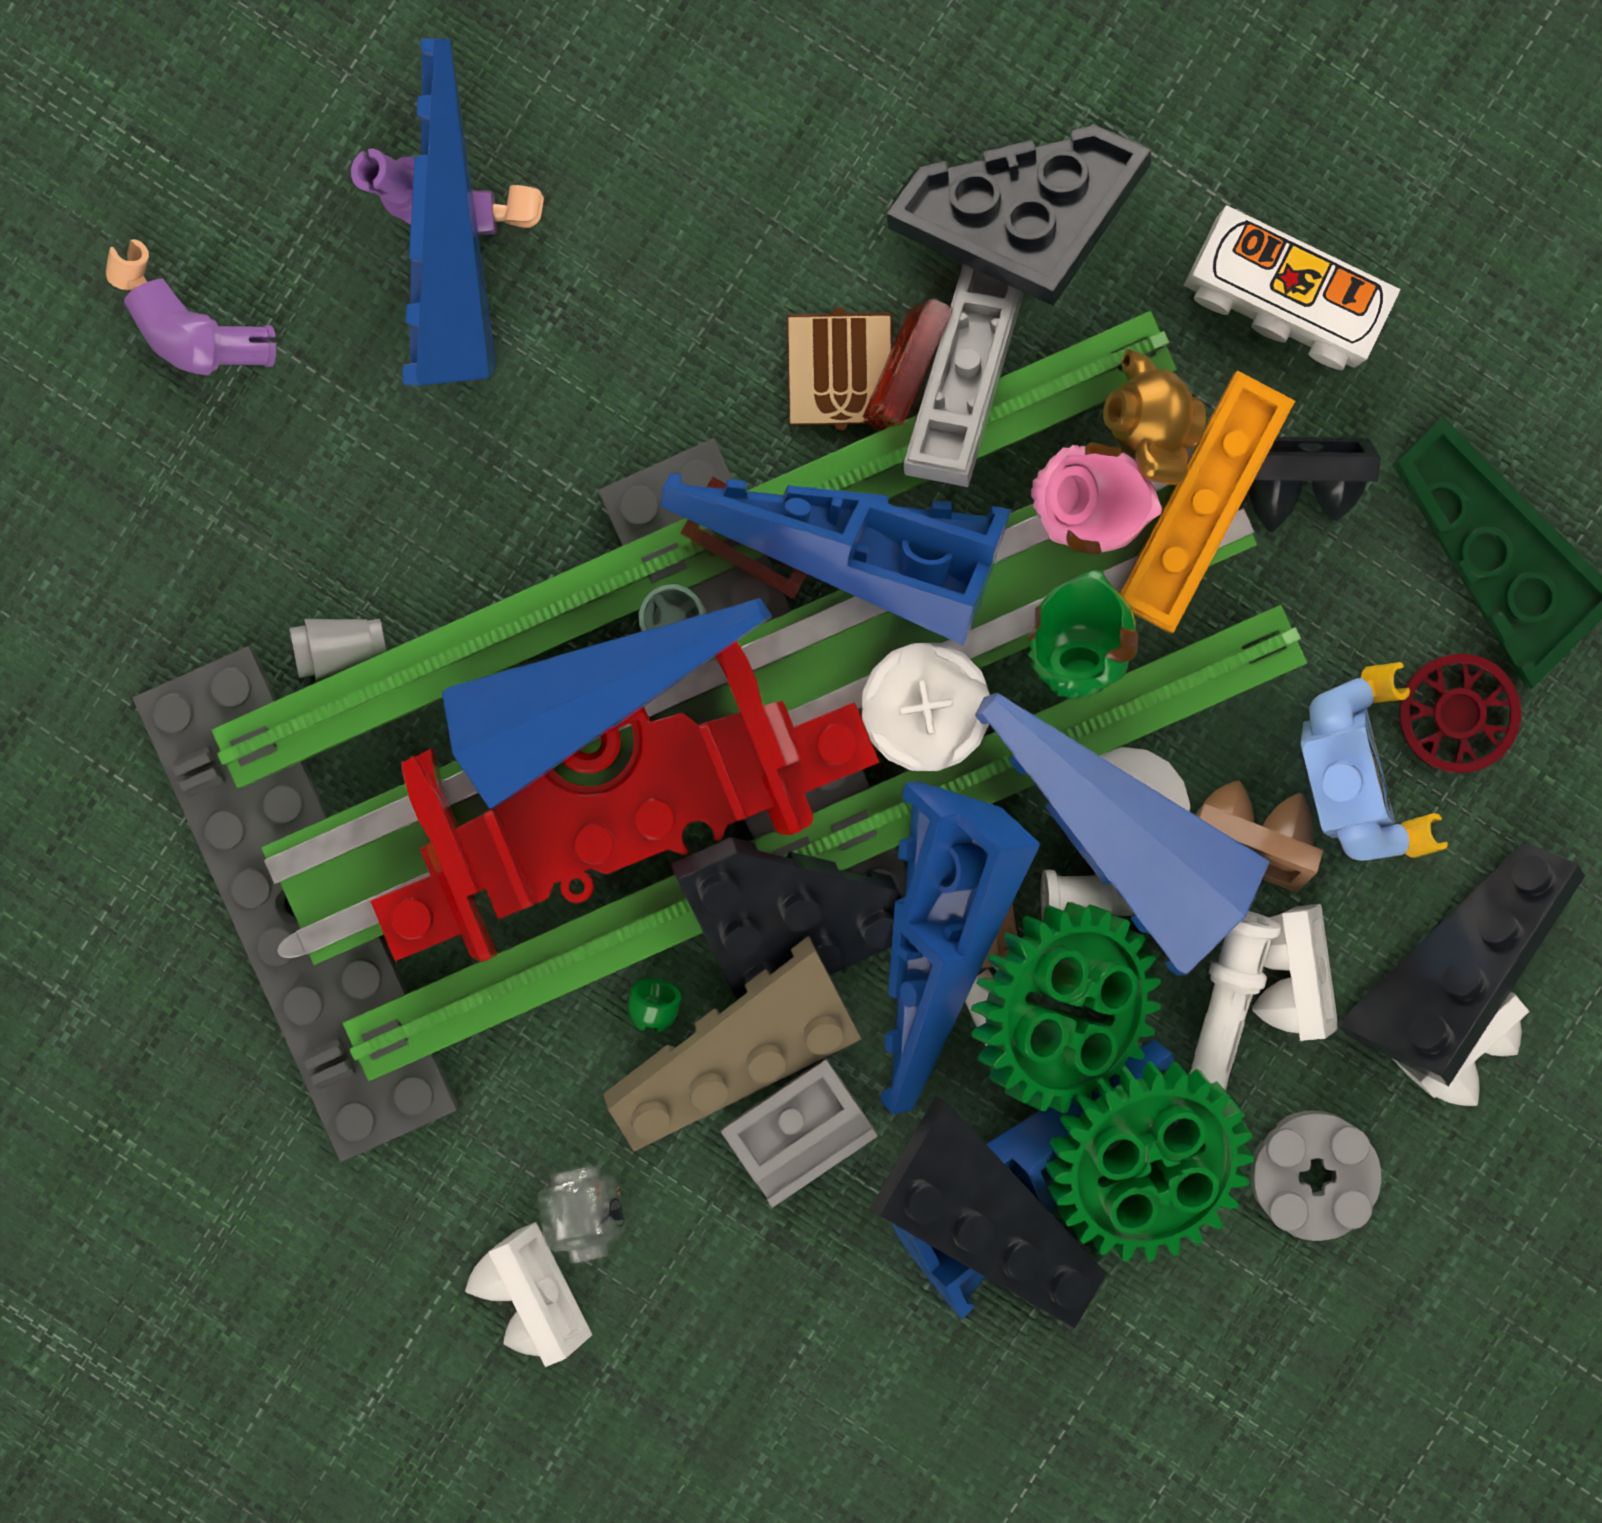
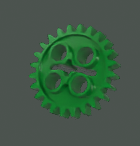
M1067 902L1064 911L1048 905L1044 908L1043 922L1029 916L1023 918L1024 937L1020 938L1008 932L1003 935L1009 950L1005 958L996 954H989L988 960L997 970L994 978H979L976 983L982 989L989 992L988 998L971 1006V1011L984 1016L986 1023L978 1026L971 1034L973 1038L988 1044L979 1053L977 1058L980 1062L993 1068L988 1078L1004 1087L1005 1094L1024 1104L1027 1103L1040 1111L1045 1112L1048 1107H1051L1061 1113H1067L1071 1102L1079 1105L1076 1099L1079 1094L1090 1099L1092 1091L1100 1094L1097 1086L1099 1078H1103L1109 1084V1078L1113 1075L1120 1078L1121 1068L1126 1066L1125 1061L1128 1057L1143 1060L1145 1055L1136 1044L1139 1036L1149 1037L1155 1034V1030L1144 1023L1147 1014L1161 1009V1004L1149 1000L1147 993L1161 984V979L1145 973L1156 958L1155 955L1140 950L1146 938L1142 934L1129 930L1130 922L1091 904L1088 907H1084L1074 902ZM1029 992H1036L1077 1007L1085 1006L1096 1012L1108 1014V1019L1104 1023H1099L1065 1010H1052L1039 1003L1026 1001L1025 997Z
M1152 1061L1146 1063L1142 1078L1135 1079L1126 1066L1122 1067L1120 1071V1085L1114 1088L1106 1080L1099 1078L1097 1086L1101 1096L1093 1101L1087 1096L1079 1094L1076 1099L1084 1112L1080 1117L1062 1115L1060 1121L1068 1131L1069 1136L1051 1138L1049 1142L1059 1157L1046 1163V1169L1054 1180V1183L1048 1186V1189L1058 1205L1056 1209L1066 1225L1072 1227L1083 1244L1091 1240L1098 1252L1103 1256L1114 1247L1121 1259L1126 1262L1132 1257L1137 1247H1139L1148 1262H1153L1157 1254L1158 1245L1165 1244L1175 1257L1179 1255V1239L1188 1236L1197 1245L1202 1244V1235L1199 1227L1207 1223L1214 1228L1221 1229L1223 1224L1216 1214L1220 1206L1229 1209H1237L1239 1203L1230 1193V1189L1249 1186V1179L1239 1168L1254 1162V1156L1244 1145V1143L1253 1138L1252 1133L1241 1121L1245 1115L1217 1081L1211 1084L1202 1071L1197 1068L1188 1076L1177 1062L1171 1063L1164 1077ZM1181 1119L1175 1127L1166 1130L1172 1122ZM1122 1140L1117 1147L1110 1151H1105L1113 1142ZM1193 1174L1189 1180L1179 1184L1185 1177ZM1134 1195L1128 1202L1120 1204L1128 1196Z

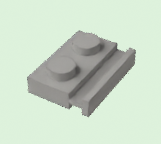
M826 1057L721 1127L720 1130L754 1182L758 1184L772 1208L878 1137L877 1131L870 1124L860 1106Z

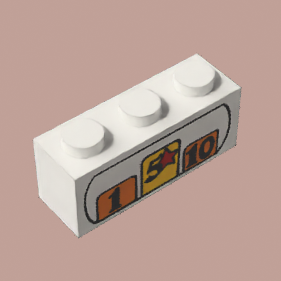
M1227 205L1216 217L1184 283L1185 287L1196 292L1194 300L1200 305L1224 315H1228L1230 310L1233 309L1253 319L1251 327L1263 336L1279 342H1286L1288 337H1291L1311 347L1309 356L1314 360L1337 370H1343L1346 364L1355 368L1367 360L1401 290Z

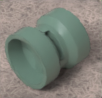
M677 584L662 585L652 590L643 600L639 610V626L642 631L654 629L705 614L706 610L702 601L688 588Z

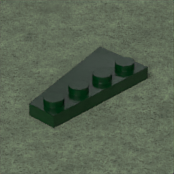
M1443 416L1437 419L1393 463V466L1526 688H1533L1602 619V575Z

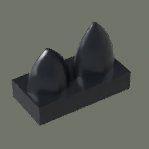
M1276 437L1248 490L1253 509L1269 532H1274L1293 511L1301 495L1304 481H1312V489L1318 504L1332 520L1338 521L1357 504L1365 491L1367 482H1378L1381 457L1369 438Z

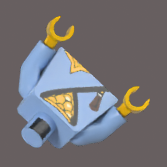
M1401 662L1367 666L1362 671L1361 678L1353 679L1319 694L1309 707L1310 720L1303 722L1301 747L1323 833L1332 839L1339 838L1346 855L1359 861L1403 854L1416 858L1444 850L1448 846V842L1437 843L1431 833V823L1442 821V817L1439 814L1432 813L1404 821L1401 824L1395 823L1367 708L1372 703L1404 700L1409 696V688L1396 689L1394 685L1395 671L1404 667Z

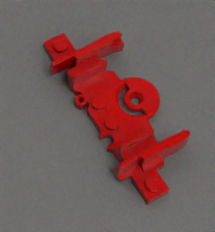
M737 641L715 658L728 680L740 712L701 724L696 723L684 713L651 722L646 709L643 707L619 725L602 734L601 745L597 751L588 754L579 750L563 762L570 769L580 773H596L604 770L613 763L619 753L621 746L619 728L631 724L634 735L631 758L624 770L607 783L597 786L577 785L564 779L552 769L510 800L459 827L441 781L436 748H431L418 756H413L402 762V771L410 802L419 823L431 841L420 848L430 876L370 901L394 960L397 961L460 934L472 958L481 962L492 959L497 955V952L473 894L486 889L498 919L548 899L555 883L561 881V893L565 899L570 902L580 903L592 895L595 887L593 877L586 870L594 869L603 874H609L667 849L685 855L688 852V848L683 841V831L689 823L694 821H702L708 824L713 830L714 839L720 841L728 824L738 822L767 809L777 833L781 835H794L801 832L802 829L807 828L813 822V813L805 796L806 792L879 763L855 702L794 727L783 700L763 705L758 681L748 658ZM573 879L583 881L585 888L582 893H575L571 889Z

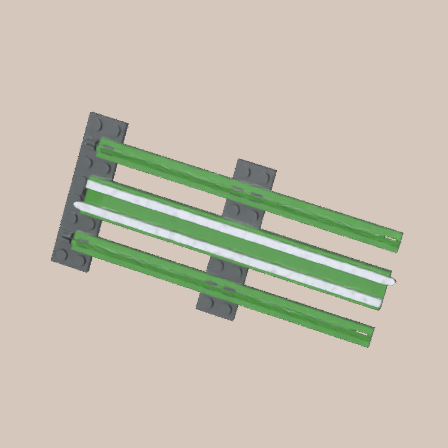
M1152 312L1144 313L1001 377L976 461L1105 404L1107 397L1112 391L1119 389L1128 382L1123 370L1118 369L1121 366L1122 356L1128 349L1143 355L1151 353L1152 356L1148 358L1155 364L1158 370L1168 369L1174 373L1177 369L1167 348L1169 344L1168 338L1164 331L1160 332ZM1123 347H1126V348H1124V349H1122V350H1120V351H1118V352L1112 354V352L1117 351V350H1119V349H1121V348H1123ZM918 415L748 491L784 495L787 486L790 485L888 495L889 500L932 480L907 476L904 472V460ZM713 438L598 490L622 543V547L277 700L254 647L247 646L132 697L340 1163L453 1113L460 1108L436 1056V1051L703 933L674 874L501 951L492 959L474 963L408 993L382 936L384 933L370 902L375 898L430 876L420 848L431 841L416 817L408 796L406 784L329 817L304 760L443 699L442 692L453 685L511 669L632 615L640 610L643 600L652 590L662 585L677 584L691 590L702 601L706 613L761 598L772 617L738 640V643L748 658L758 681L763 705L783 700L794 727L855 702L862 719V692L872 670L894 650L913 643H942L964 653L980 669L1029 647L1027 637L1034 627L1035 607L1039 606L1054 588L1079 574L1095 569L1102 570L1112 587L1119 592L1159 516L1150 521L1138 536L1125 547L1101 552L1099 555L1077 552L1065 544L1053 542L1041 523V518L1038 516L1033 504L1010 513L980 608L964 645H961L841 589L791 611L765 554L660 507L663 485L670 473L682 474V483L690 486L724 489L727 480H733ZM1195 446L1190 449H1185L1188 454V460ZM1151 481L1163 509L1175 485ZM1244 508L1237 511L1209 566L1257 545L1252 534L1254 530ZM1278 605L1125 673L1122 679L1110 684V686L1097 694L1093 693L1090 697L1082 696L1079 699L1069 698L1033 715L1100 756L1305 665L1307 661L1298 643V640L1301 638L1296 627L1291 628L1282 605ZM1275 632V636L1243 650L1242 646ZM1282 648L1281 651H1278V652H1276V653H1274V654H1272V655H1269V656H1267V657H1265V658H1263V659H1261V660H1258V661H1256V662H1254V663H1252V664H1249V662H1251V661H1253V660H1255V659H1257V658H1259V657H1262V656H1264V655H1266V654H1268V653H1271V652H1273V651H1275V650H1277V649ZM715 657L644 707L651 722L684 713L696 723L701 724L740 712L728 680ZM631 724L619 728L621 735L619 753L613 763L604 770L596 773H580L570 769L563 762L555 767L554 770L564 779L582 786H597L611 781L624 770L631 758L634 746ZM995 731L984 736L980 745L962 762L939 771L907 770L869 787L863 771L860 770L806 792L805 796L813 813V822L810 826L794 835H781L777 833L767 809L745 818V821L753 837V840L749 842L755 843L758 851L787 857L790 851L835 862L838 870L866 876L868 871L890 875L901 898H904L907 870L902 859L898 858L896 846H899V840L910 836L912 804L902 801L905 783L920 781L993 804L1035 785V782L1028 774H1019L1009 761L1013 756L1012 752ZM601 736L582 748L581 751L588 754L597 751L601 745ZM458 761L439 768L447 799L459 827L491 810ZM287 899L294 914H292L287 908Z

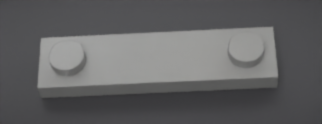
M963 264L906 453L904 472L907 476L969 487L1024 292Z

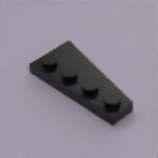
M1524 841L1337 1025L1345 1035L1449 1087L1584 879L1585 875L1580 866L1575 862Z
M935 1096L870 1209L882 1218L1075 1329L1107 1273L946 1101Z

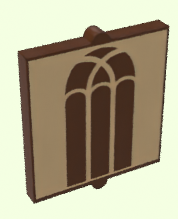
M837 307L834 309L833 314H787L789 427L835 426L838 432H844L847 426L893 425L892 312L845 313L842 307Z

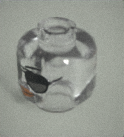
M599 1165L550 1174L551 1184L542 1188L537 1197L546 1245L551 1250L557 1252L569 1251L571 1263L608 1256L607 1243L620 1239L626 1231L617 1180L609 1175H601Z

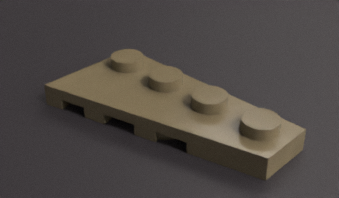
M809 936L791 949L794 957L771 974L765 969L745 984L748 993L722 1013H719L714 1008L695 1023V1033L676 1048L666 1045L603 1094L609 1112L634 1152L861 1040L858 1030Z

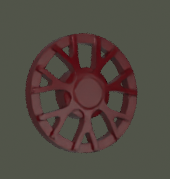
M1470 654L1446 655L1423 665L1413 674L1405 688L1410 689L1409 696L1404 700H1400L1399 725L1409 748L1426 764L1447 772H1473L1493 764L1511 747L1520 727L1521 705L1517 690L1511 679L1496 664L1482 657ZM1461 664L1462 688L1447 690L1443 679V666ZM1468 665L1476 666L1479 669L1470 676ZM1434 670L1437 676L1436 682L1426 677ZM1486 671L1498 681L1499 685L1490 695L1482 699L1479 694L1471 690V687L1482 673ZM1421 681L1434 688L1440 694L1433 708L1412 699ZM1504 690L1508 701H1498L1496 697ZM1410 705L1418 708L1417 714L1410 716ZM1509 706L1508 726L1502 727L1485 724L1487 717L1486 707ZM1433 715V721L1438 730L1425 738L1417 740L1410 721ZM1481 730L1495 748L1486 756L1478 759L1470 747L1467 738ZM1495 731L1505 732L1500 743L1494 736ZM1444 735L1459 741L1454 763L1435 757ZM1432 742L1430 753L1423 748V744ZM1464 752L1469 755L1472 762L1461 763Z

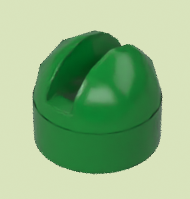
M647 978L636 981L631 987L628 1000V1015L631 1022L638 1030L643 1032L645 1027L655 1028V1033L663 1032L671 1027L677 1017L681 994L674 985L664 980Z

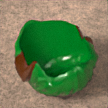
M1095 569L1079 574L1054 588L1043 599L1041 604L1035 607L1034 627L1027 637L1029 647L1032 649L1028 654L1033 660L1030 666L1039 674V678L1050 686L1051 691H1057L1058 696L1079 699L1082 696L1090 697L1093 693L1097 694L1110 686V684L1122 679L1127 671L1129 661L1136 657L1139 637L1136 632L1133 608L1112 587L1102 570Z

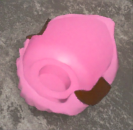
M1090 442L1086 446L1080 447L1078 445H1072L1070 448L1063 447L1056 456L1049 460L1046 467L1038 472V477L1033 479V488L1031 489V497L1034 500L1033 507L1041 518V523L1049 534V538L1053 542L1065 544L1077 552L1099 555L1101 552L1123 548L1136 538L1150 521L1162 514V506L1153 484L1142 477L1137 462L1129 455L1123 453L1120 447Z

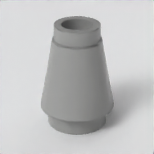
M380 618L368 621L367 619H304L305 625L290 628L299 678L315 675L317 682L386 652Z

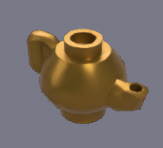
M1128 349L1121 360L1122 370L1128 382L1119 389L1112 391L1107 397L1103 410L1104 422L1111 429L1123 452L1137 461L1139 472L1143 478L1148 481L1177 485L1186 478L1188 473V454L1185 449L1194 447L1204 432L1206 424L1204 404L1199 398L1192 397V393L1186 383L1175 373L1168 369L1158 370L1148 356Z

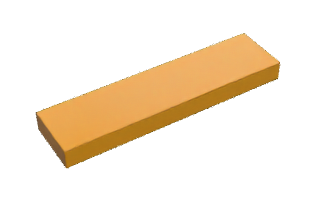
M1238 370L1233 374L1204 429L1202 437L1187 462L1188 473L1186 478L1174 486L1162 509V514L1159 515L1119 591L1133 608L1134 615L1170 634L1174 633L1295 400Z

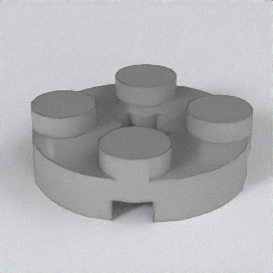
M1310 1110L1297 1112L1279 1121L1276 1124L1277 1127L1268 1133L1264 1141L1261 1140L1253 1153L1254 1162L1251 1163L1250 1167L1253 1194L1272 1222L1295 1237L1312 1241L1338 1238L1350 1230L1360 1228L1366 1224L1372 1215V1207L1379 1196L1381 1167L1377 1153L1364 1132L1339 1116L1324 1111ZM1319 1158L1325 1169L1332 1170L1331 1181L1323 1183L1321 1191L1312 1192L1311 1186L1308 1183L1299 1181L1300 1172L1310 1170L1311 1160Z

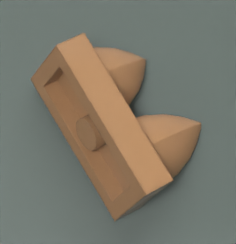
M1234 781L1215 790L1195 814L1270 861L1262 880L1298 893L1318 871L1324 850L1314 847L1313 818L1302 793H1297L1280 803L1266 818L1263 826L1254 823L1252 803L1240 781Z

